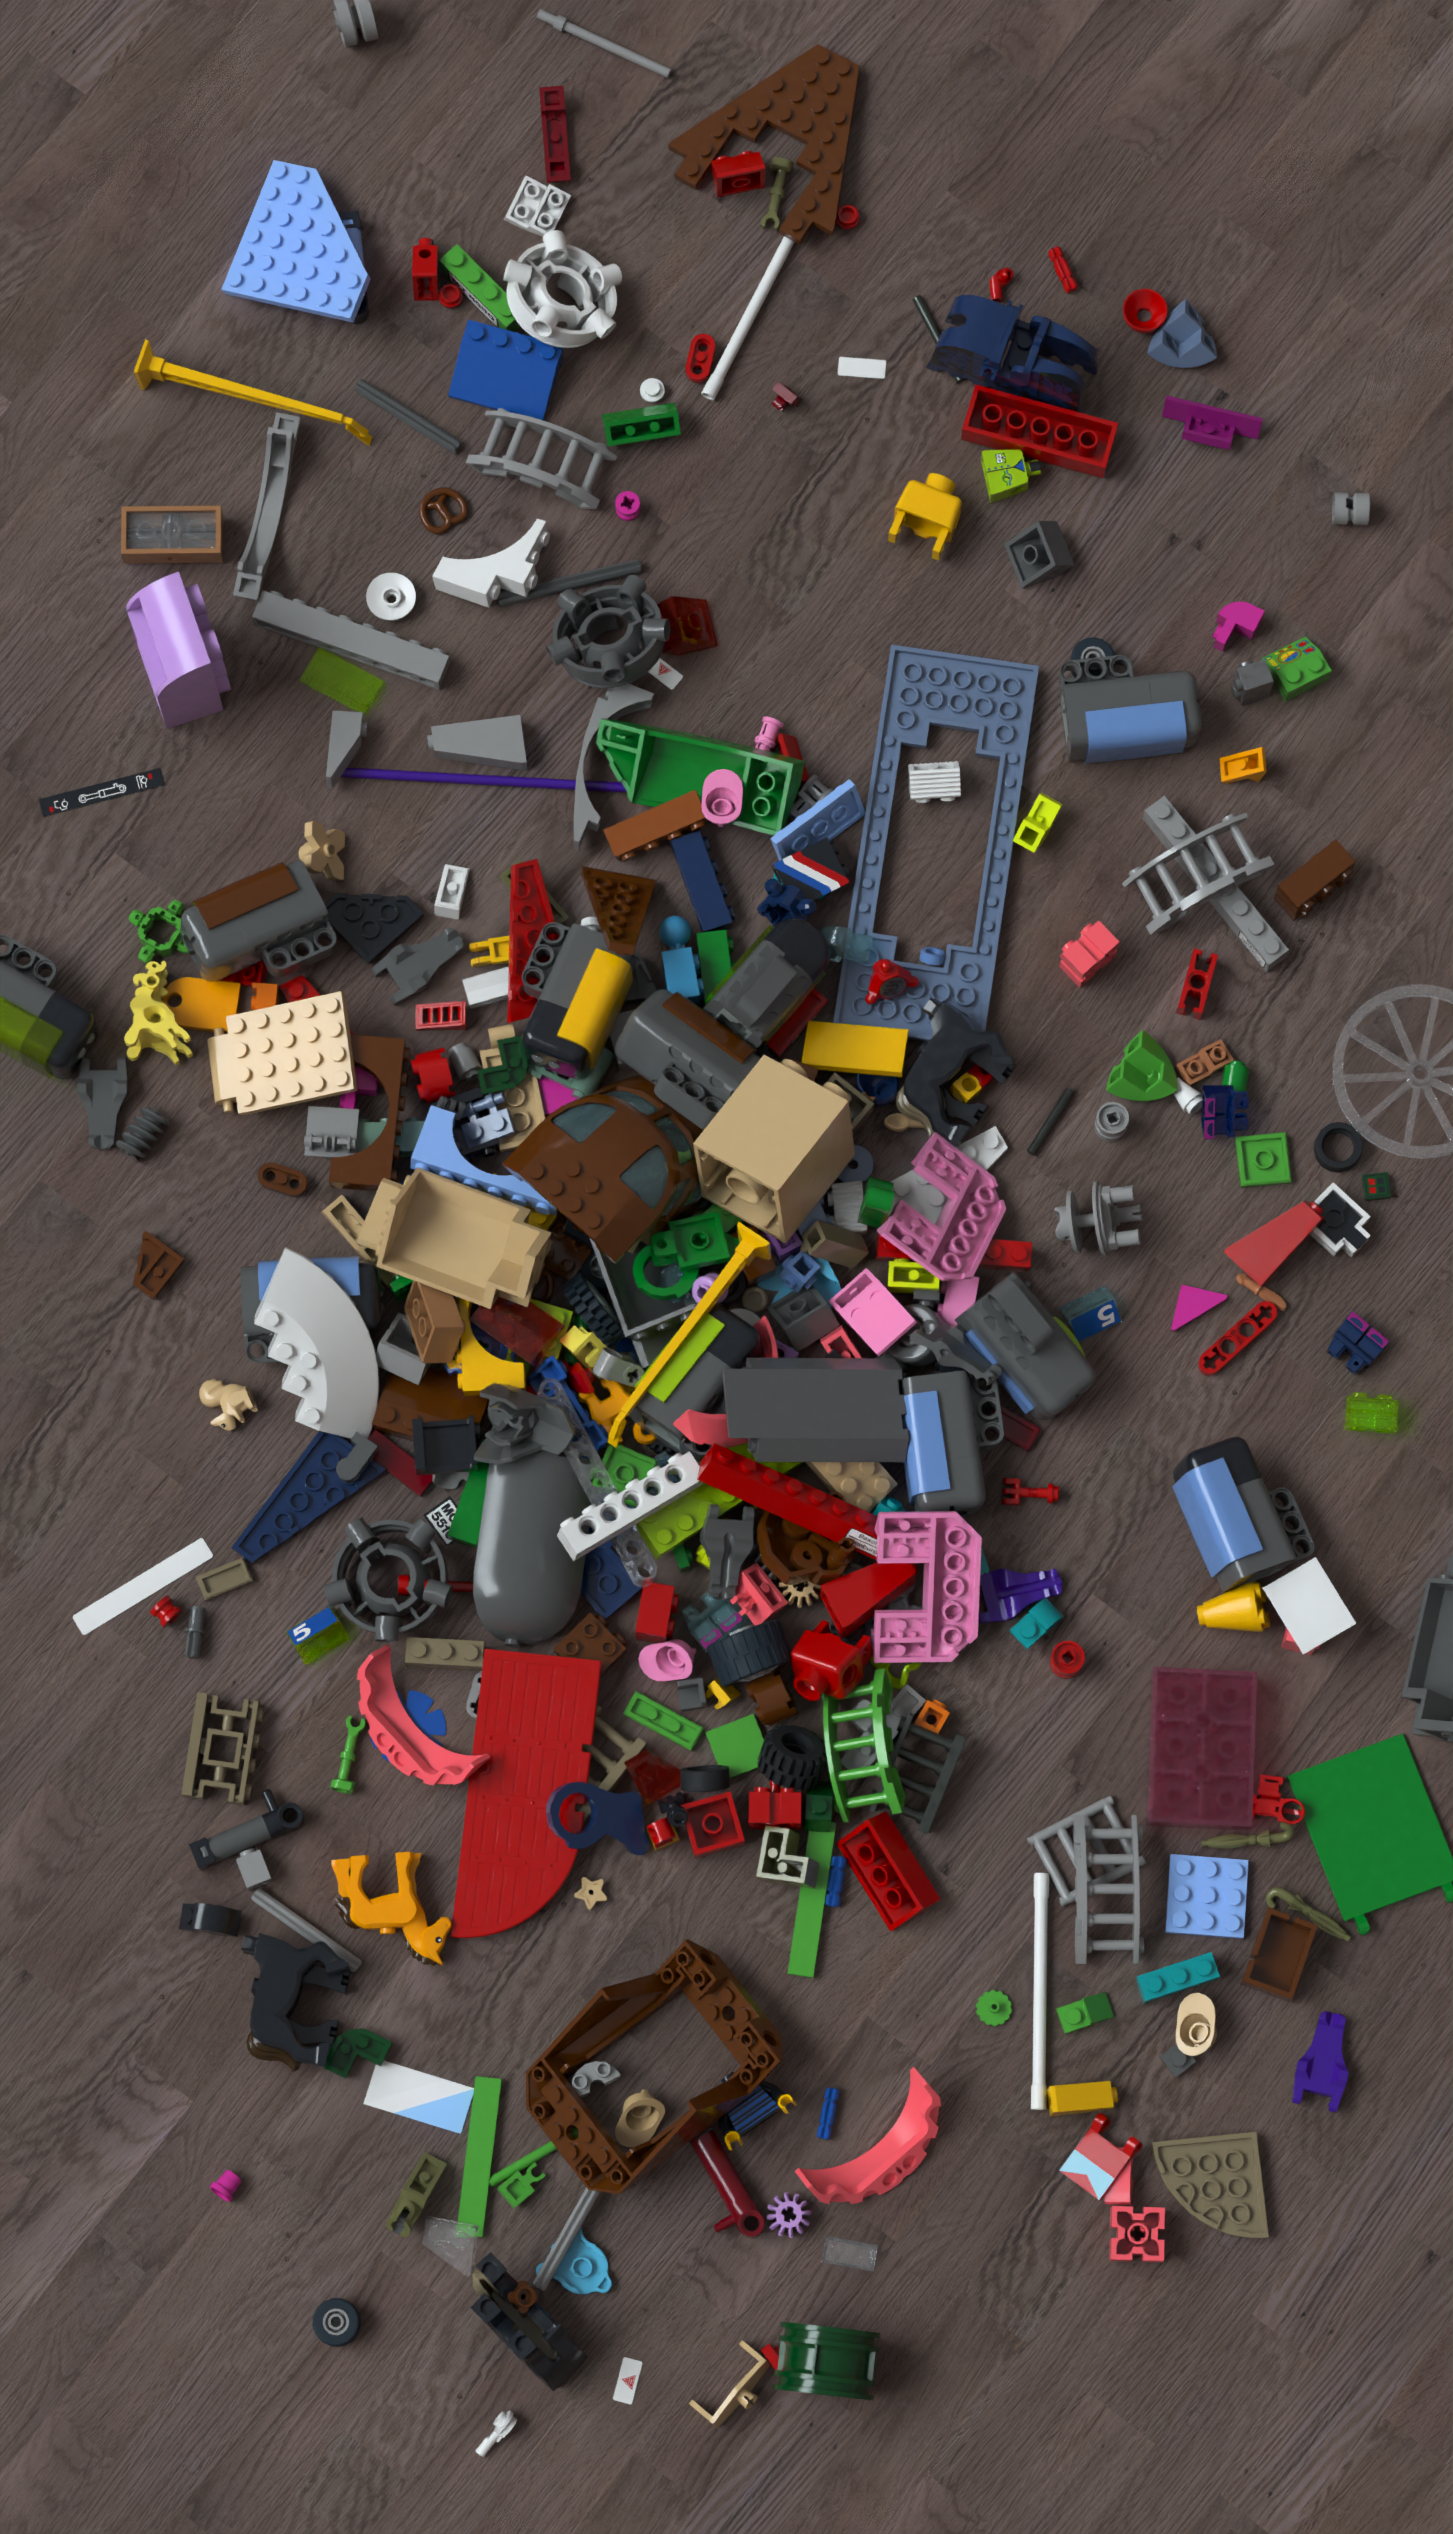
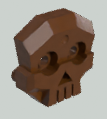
M836 1491L829 1493V1495L844 1501L841 1493ZM764 1509L755 1529L762 1562L786 1585H796L807 1581L817 1585L837 1579L856 1556L855 1545H853L854 1541L851 1538L844 1537L837 1543Z

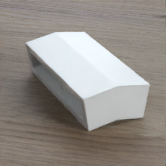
M509 966L462 979L470 1009L508 999Z

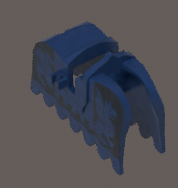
M960 295L955 298L945 321L953 325H958L959 323H963V325L960 327H950L941 332L936 348L926 366L927 369L936 372L945 370L951 377L970 379L974 385L989 386L995 390L1079 412L1080 398L1084 386L1081 376L1062 364L1037 356L1038 354L1046 358L1056 356L1063 364L1069 366L1078 364L1086 372L1096 375L1098 372V350L1092 344L1068 328L1046 317L1033 316L1030 323L1021 321L1020 315L1023 305L1020 304L1019 307L1013 306L1010 300H1008L1005 306L993 300L975 295ZM1009 340H1011L1012 343L1010 345L1003 366L1001 368V361L1003 355L1005 353Z

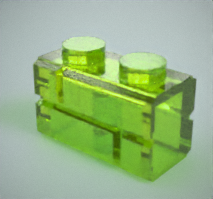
M1353 1392L1352 1396H1347L1345 1399L1343 1430L1395 1434L1397 1430L1399 1401L1392 1400L1393 1396L1380 1394L1377 1395V1398H1368L1366 1393Z

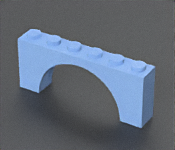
M431 1105L411 1157V1169L415 1171L418 1167L495 1197L509 1200L519 1206L534 1208L541 1214L556 1215L557 1209L524 1180L521 1182L514 1175L486 1173L471 1165L461 1155L453 1138L455 1113Z

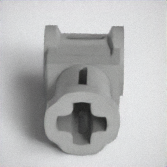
M813 775L798 793V800L793 804L789 814V818L792 821L834 791L832 788L828 789L818 780L819 777L817 775Z

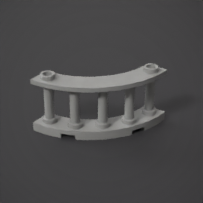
M498 408L497 411H486L485 416L495 422L484 451L480 452L479 455L469 454L466 460L467 465L482 475L505 478L509 474L521 476V482L541 488L544 484L555 489V495L572 503L579 509H597L600 500L592 495L591 488L602 461H615L617 458L615 454L609 451L610 448L607 445L599 442L595 443L555 424L521 414L510 413L502 408ZM503 428H516L506 455H503L502 458L493 457L492 455ZM526 430L543 434L533 461L528 465L516 462L515 460ZM552 437L569 444L560 470L555 475L542 471L543 469L541 468ZM578 449L593 456L581 487L568 482L569 479L567 478Z
M1232 813L1221 820V823L1188 838L1156 857L1145 866H1139L1128 873L1130 877L1122 883L1123 886L1127 887L1137 883L1154 914L1152 916L1153 921L1146 926L1150 935L1169 929L1189 914L1188 908L1199 902L1200 905H1203L1219 896L1221 889L1231 884L1236 887L1258 878L1275 865L1270 856L1263 859L1256 857L1243 835L1239 825L1248 818L1247 813L1238 816ZM1230 831L1247 861L1245 863L1246 866L1237 870L1235 867H1231L1215 836ZM1205 841L1223 871L1222 877L1211 883L1209 880L1206 881L1189 850ZM1179 855L1183 858L1197 884V891L1187 897L1181 895L1165 865ZM1156 870L1173 899L1171 902L1173 906L1167 910H1162L1146 880Z
M1074 1815L1075 1902H1077L1074 1945L1076 1964H1086L1087 1953H1091L1092 1950H1132L1133 1964H1139V1953H1144V1937H1139L1140 1883L1138 1841H1142L1143 1834L1142 1826H1137V1815H1131V1828L1090 1829V1826H1085L1084 1815ZM1090 1839H1131L1132 1854H1091V1851L1086 1852V1842H1090ZM1132 1864V1884H1092V1881H1087V1867H1091V1865ZM1092 1894H1133V1913L1092 1914V1911H1087V1897H1092ZM1092 1924H1133L1132 1940H1091V1937H1087V1927H1092Z

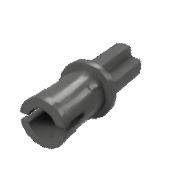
M190 1607L188 1628L185 1629L187 1634L185 1656L187 1658L198 1659L200 1657L202 1636L205 1635L203 1629L206 1608Z

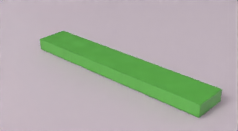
M831 1822L830 1832L809 1831L805 1857L811 1858L820 1864L815 1889L800 1887L788 1975L807 1978L814 1977L836 1823Z
M475 2077L456 2235L483 2238L502 2079Z

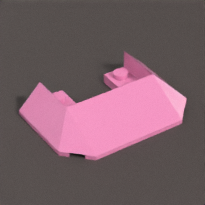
M935 1132L911 1164L915 1166L913 1171L948 1196L936 1223H932L900 1199L895 1204L888 1220L876 1231L941 1281L971 1279L1006 1211L1004 1200H1000L996 1191L998 1184L995 1177Z
M956 1511L879 1512L874 1528L877 1534V1563H924L922 1610H875L874 1629H871L874 1663L952 1662L968 1643L971 1644L978 1637L982 1537Z

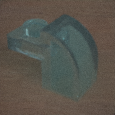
M827 926L820 931L826 937L829 944L830 960L839 962L843 957L863 963L869 961L874 937L851 932L850 928Z

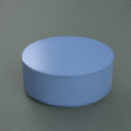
M925 947L920 951L919 960L929 965L944 964L946 954L941 949Z

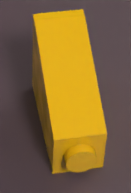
M1111 2081L1049 2086L1047 2089L1050 2117L1110 2110L1114 2108V2103L1118 2102L1116 2087H1111Z

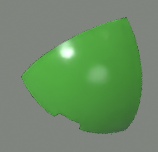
M1142 1030L1123 1050L1125 1057L1119 1065L1113 1067L1106 1087V1091L1124 1099L1151 1101L1173 1094L1178 1090V1083L1174 1068L1164 1050L1147 1032Z

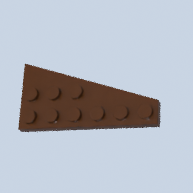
M582 866L581 876L608 950L615 951L619 955H634L655 890L656 880Z

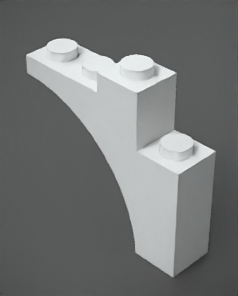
M536 519L530 530L519 541L496 554L477 559H452L443 556L432 576L436 590L488 608L493 599L496 600L498 598L500 589L527 597L530 589H534L538 581L534 566L538 563L539 553L542 547L548 544L550 539L546 521Z

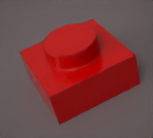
M767 2344L760 2351L773 2369L777 2370L780 2349L777 2345L772 2348L770 2344Z

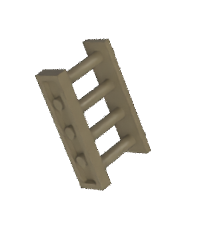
M597 1705L595 1728L622 1748L624 1755L617 1762L616 1760L612 1761L593 1745L583 1744L582 1751L591 1752V1758L603 1766L608 1774L602 1782L599 1780L595 1781L589 1776L588 1783L611 1792L647 1748V1744L639 1737L635 1742L624 1738L599 1718L603 1711ZM586 1801V1805L576 1804L575 1811L585 1812L583 1826L591 1817V1808L588 1801Z

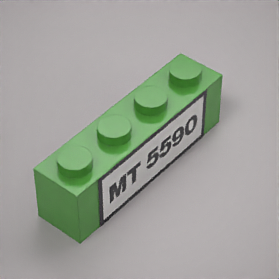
M456 244L439 260L440 271L453 284L457 285L462 290V293L496 327L515 332L520 327L510 311L507 293L462 248Z

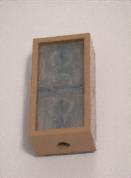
M221 506L122 507L121 556L124 564L223 563V512Z

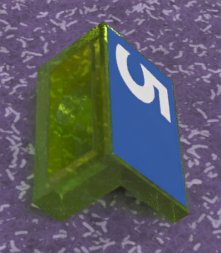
M330 1606L286 1631L287 1636L305 1665L350 1639Z

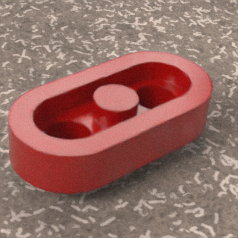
M698 334L691 341L685 372L687 378L694 383L704 382L710 375L715 354V341L710 335ZM701 346H705L708 348L704 352L699 350ZM695 369H701L702 373L695 374L693 371Z

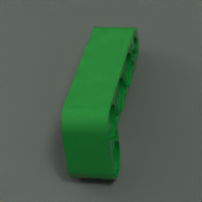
M873 1177L868 1178L857 1223L879 1228L886 1222L894 1199L895 1191H892L894 1183Z

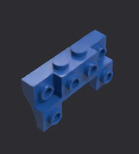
M553 1355L546 1359L528 1377L527 1381L538 1397L556 1405L567 1413L575 1431V1435L569 1444L574 1455L592 1460L598 1451L606 1447L608 1433L602 1424L598 1425L595 1420H591V1416L586 1409H582L576 1392L572 1387L569 1388L565 1382L568 1371L561 1360L557 1361Z

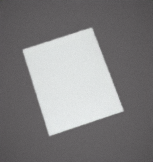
M1316 1557L1263 1587V1590L1302 1654L1309 1652L1356 1624Z

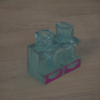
M708 1591L700 1597L707 1607L701 1614L693 1604L682 1611L688 1631L704 1653L708 1651V1645L723 1639V1635L725 1637L728 1636L729 1633L743 1624V1618L731 1607L727 1600L713 1599L708 1594Z

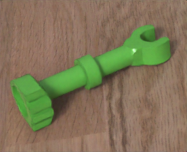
M348 1716L346 1719L348 1736L345 1749L340 1754L342 1761L338 1778L333 1779L330 1786L331 1790L350 1795L353 1794L355 1782L348 1780L352 1762H355L356 1755L354 1751L359 1733L366 1726L365 1719L362 1718L360 1725L353 1727L351 1725L352 1716Z

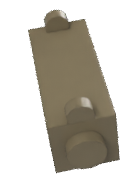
M819 1220L802 1235L804 1242L800 1248L801 1252L809 1253L810 1256L854 1268L869 1253L861 1233Z

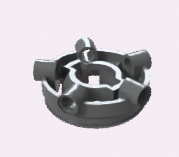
M629 575L622 585L602 586L591 589L581 595L573 589L563 591L558 598V606L562 611L554 624L553 643L546 646L555 666L562 664L567 673L576 681L597 688L623 686L636 681L650 671L659 660L665 641L669 640L670 622L668 619H662L657 604L645 593L646 583L638 576ZM619 616L627 619V632L617 642L609 645H599L592 642L604 632L619 629ZM571 637L573 638L576 650H574L570 642ZM584 639H585L586 642H589V644H587V645L584 646V645H583ZM595 661L601 662V669L597 668Z
M359 1518L351 1522L344 1529L348 1539L336 1556L332 1572V1583L324 1585V1592L330 1607L339 1605L352 1622L360 1628L374 1633L375 1641L397 1642L398 1635L407 1634L421 1628L436 1615L440 1607H447L452 1596L453 1586L448 1584L446 1560L440 1547L432 1539L437 1531L420 1518L414 1525L400 1520H381L367 1525L363 1518ZM391 1532L407 1533L405 1537L426 1554L432 1549L435 1555L425 1560L410 1546L394 1543L382 1544L377 1536ZM358 1551L361 1553L362 1561L357 1570L356 1588L363 1603L354 1611L351 1606L357 1604L352 1583L346 1578V1573L351 1559ZM383 1555L399 1557L409 1567L410 1582L406 1589L411 1597L400 1605L394 1597L383 1598L376 1595L369 1586L368 1572L373 1567V1563ZM436 1562L439 1563L440 1581L431 1579L429 1565H433ZM423 1602L431 1605L420 1617L416 1610ZM367 1609L380 1615L376 1617L375 1626L360 1618ZM383 1612H385V1613L390 1614L391 1616H382V1615H383ZM412 1613L416 1620L403 1626V1621L399 1617Z

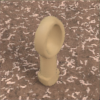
M902 1113L891 1114L884 1120V1125L895 1132H903L908 1128H925L919 1121L913 1120Z

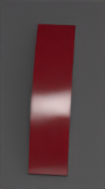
M564 86L539 87L546 183L571 182Z

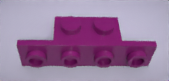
M1166 396L1162 417L1185 422L1182 439L1230 450L1234 434L1258 439L1263 420L1260 417L1171 396Z

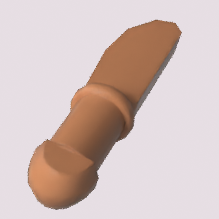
M1240 1273L1236 1276L1239 1285L1242 1284L1253 1291L1255 1295L1258 1294L1260 1298L1273 1303L1279 1310H1285L1286 1303L1278 1294L1264 1286H1260L1249 1278L1247 1274Z

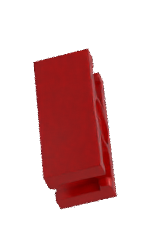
M1194 948L1176 1014L1186 1015L1187 1010H1184L1186 1006L1184 1002L1186 997L1190 996L1200 1000L1199 1007H1194L1193 1013H1195L1194 1018L1200 1020L1218 955L1211 953L1210 958H1207L1206 963L1210 964L1207 972L1196 970L1195 963L1198 961L1199 956H1202L1203 951ZM1197 979L1200 980L1204 986L1200 989H1196L1192 987L1190 982L1192 980Z

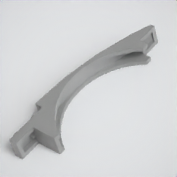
M276 412L273 428L268 427L264 470L257 509L245 551L238 563V574L233 597L258 601L292 471L291 464L301 423V417Z
M631 684L608 688L605 698L598 697L584 736L576 775L573 840L574 849L578 851L587 830L590 829L598 832L601 817L589 800L583 775L586 757L592 744L597 739L600 719L618 720L628 714L650 709L653 704L654 693Z

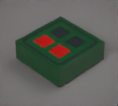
M1388 1172L1362 1175L1365 1201L1390 1199Z

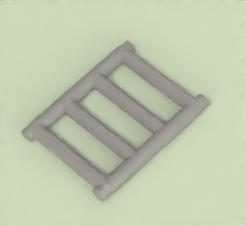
M1112 1796L1101 1799L1027 1838L1028 1843L1031 1846H1035L1061 1896L1059 1898L1061 1906L1075 1901V1889L1071 1892L1069 1891L1044 1840L1057 1834L1076 1869V1863H1074V1843L1067 1829L1074 1825V1815H1084L1085 1826L1095 1829L1089 1817L1101 1811H1104L1112 1828H1124L1112 1806L1114 1804ZM1090 1839L1097 1854H1108L1101 1839ZM1118 1839L1125 1853L1132 1854L1131 1840ZM1142 1855L1139 1856L1140 1868L1146 1864V1860ZM1123 1864L1117 1868L1115 1865H1103L1107 1873L1094 1880L1087 1869V1881H1092V1884H1109L1132 1872V1864Z

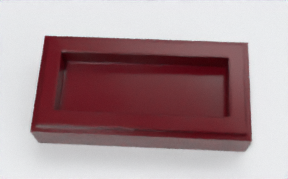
M1000 1405L1004 1428L1003 1438L1028 1452L1039 1435L1041 1428ZM993 1409V1411L991 1412L990 1416H992L993 1414H995V1410H994V1409Z

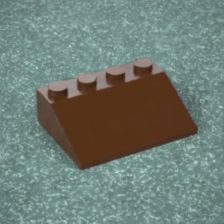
M429 1367L419 1385L390 1372L374 1415L372 1427L373 1430L413 1442L412 1419L434 1422L469 1419V1415H474L475 1422H480L481 1430L490 1399L480 1397V1395L465 1396L463 1389H458V1375L450 1376L447 1372Z

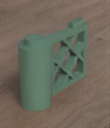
M603 1048L594 1069H589L586 1075L580 1079L569 1078L567 1081L559 1077L556 1072L553 1071L551 1073L547 1071L549 1069L539 1067L527 1060V1073L538 1079L544 1076L573 1091L572 1097L579 1099L597 1091L615 1055L608 1049Z

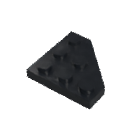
M335 893L324 903L333 929L367 965L371 964L424 917V913L407 895L382 896L380 894L346 895V893Z

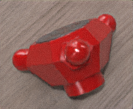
M888 959L879 960L873 965V973L868 987L869 993L866 995L865 1001L867 1004L872 1005L878 998L888 1000L903 994L907 987L918 986L919 980L917 977L912 976L911 972Z

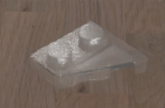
M428 2216L425 2219L423 2245L466 2277H471L474 2271L479 2226Z

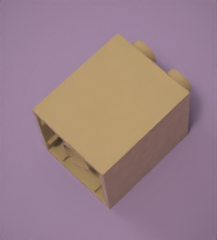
M763 1055L693 1143L702 1197L786 1244L855 1156L852 1133L853 1125L849 1108L850 1099L847 1093L834 1083L826 1082L821 1086L808 1079L805 1070L792 1060L783 1059L779 1063Z

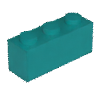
M1212 1952L1139 1975L1135 1981L1143 2004L1216 1981L1220 1975Z

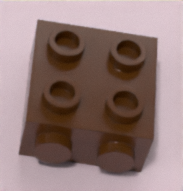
M589 1613L553 1650L560 1657L602 1661L601 1678L627 1653V1649L624 1647L627 1643L618 1633L612 1635L606 1629L608 1623L599 1614L594 1617Z

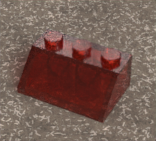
M498 1297L491 1309L480 1305L469 1319L474 1325L534 1368H536L565 1328L563 1324L532 1302H529L528 1307L501 1297Z

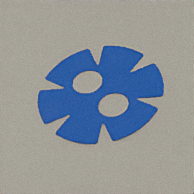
M411 1690L408 1692L405 1705L398 1691V1697L414 1724L429 1739L442 1746V1743L430 1736L446 1734V1722L442 1710L437 1709L426 1714L434 1700L423 1693ZM371 1738V1742L374 1748H378ZM382 1754V1758L389 1762L388 1757Z

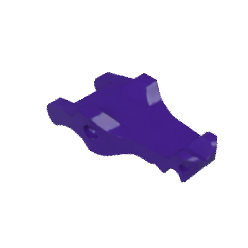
M1001 1568L988 1574L980 1575V1588L987 1612L979 1613L978 1624L1011 1621L1032 1603L1041 1601L1044 1598L1060 1596L1063 1584L1059 1572L1056 1569L1023 1574Z
M1329 2011L1320 2013L1312 2044L1296 2065L1292 2103L1300 2104L1303 2099V2091L1331 2097L1328 2111L1337 2112L1349 2073L1342 2055L1343 2031L1346 2018L1343 2015L1334 2014Z

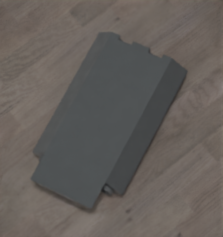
M747 1358L746 1367L742 1369H723L729 1438H748V1450L752 1453L756 1462H905L909 1435L908 1429H903L902 1415H906L904 1395H900L899 1383L903 1380L902 1369L895 1359Z

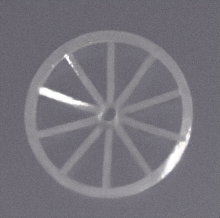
M1424 984L1405 985L1386 990L1374 996L1359 1007L1347 1021L1334 1050L1332 1080L1336 1098L1345 1117L1357 1132L1369 1142L1399 1156L1426 1159L1453 1154V1128L1430 1087L1431 1085L1453 1096V1086L1434 1078L1453 1075V1066L1433 1069L1453 1050V1039L1427 1061L1439 999L1453 1004V990L1444 987ZM1407 997L1432 998L1419 1059L1416 1058L1392 1002L1394 1000ZM1385 1005L1409 1063L1355 1030L1356 1027L1372 1011ZM1350 1037L1405 1072L1343 1074L1344 1054ZM1422 1070L1426 1074V1078H1416L1413 1071ZM1406 1080L1363 1118L1360 1117L1352 1105L1345 1087V1083ZM1413 1088L1403 1144L1381 1135L1368 1125L1369 1122L1407 1090ZM1421 1089L1450 1142L1435 1146L1411 1145Z

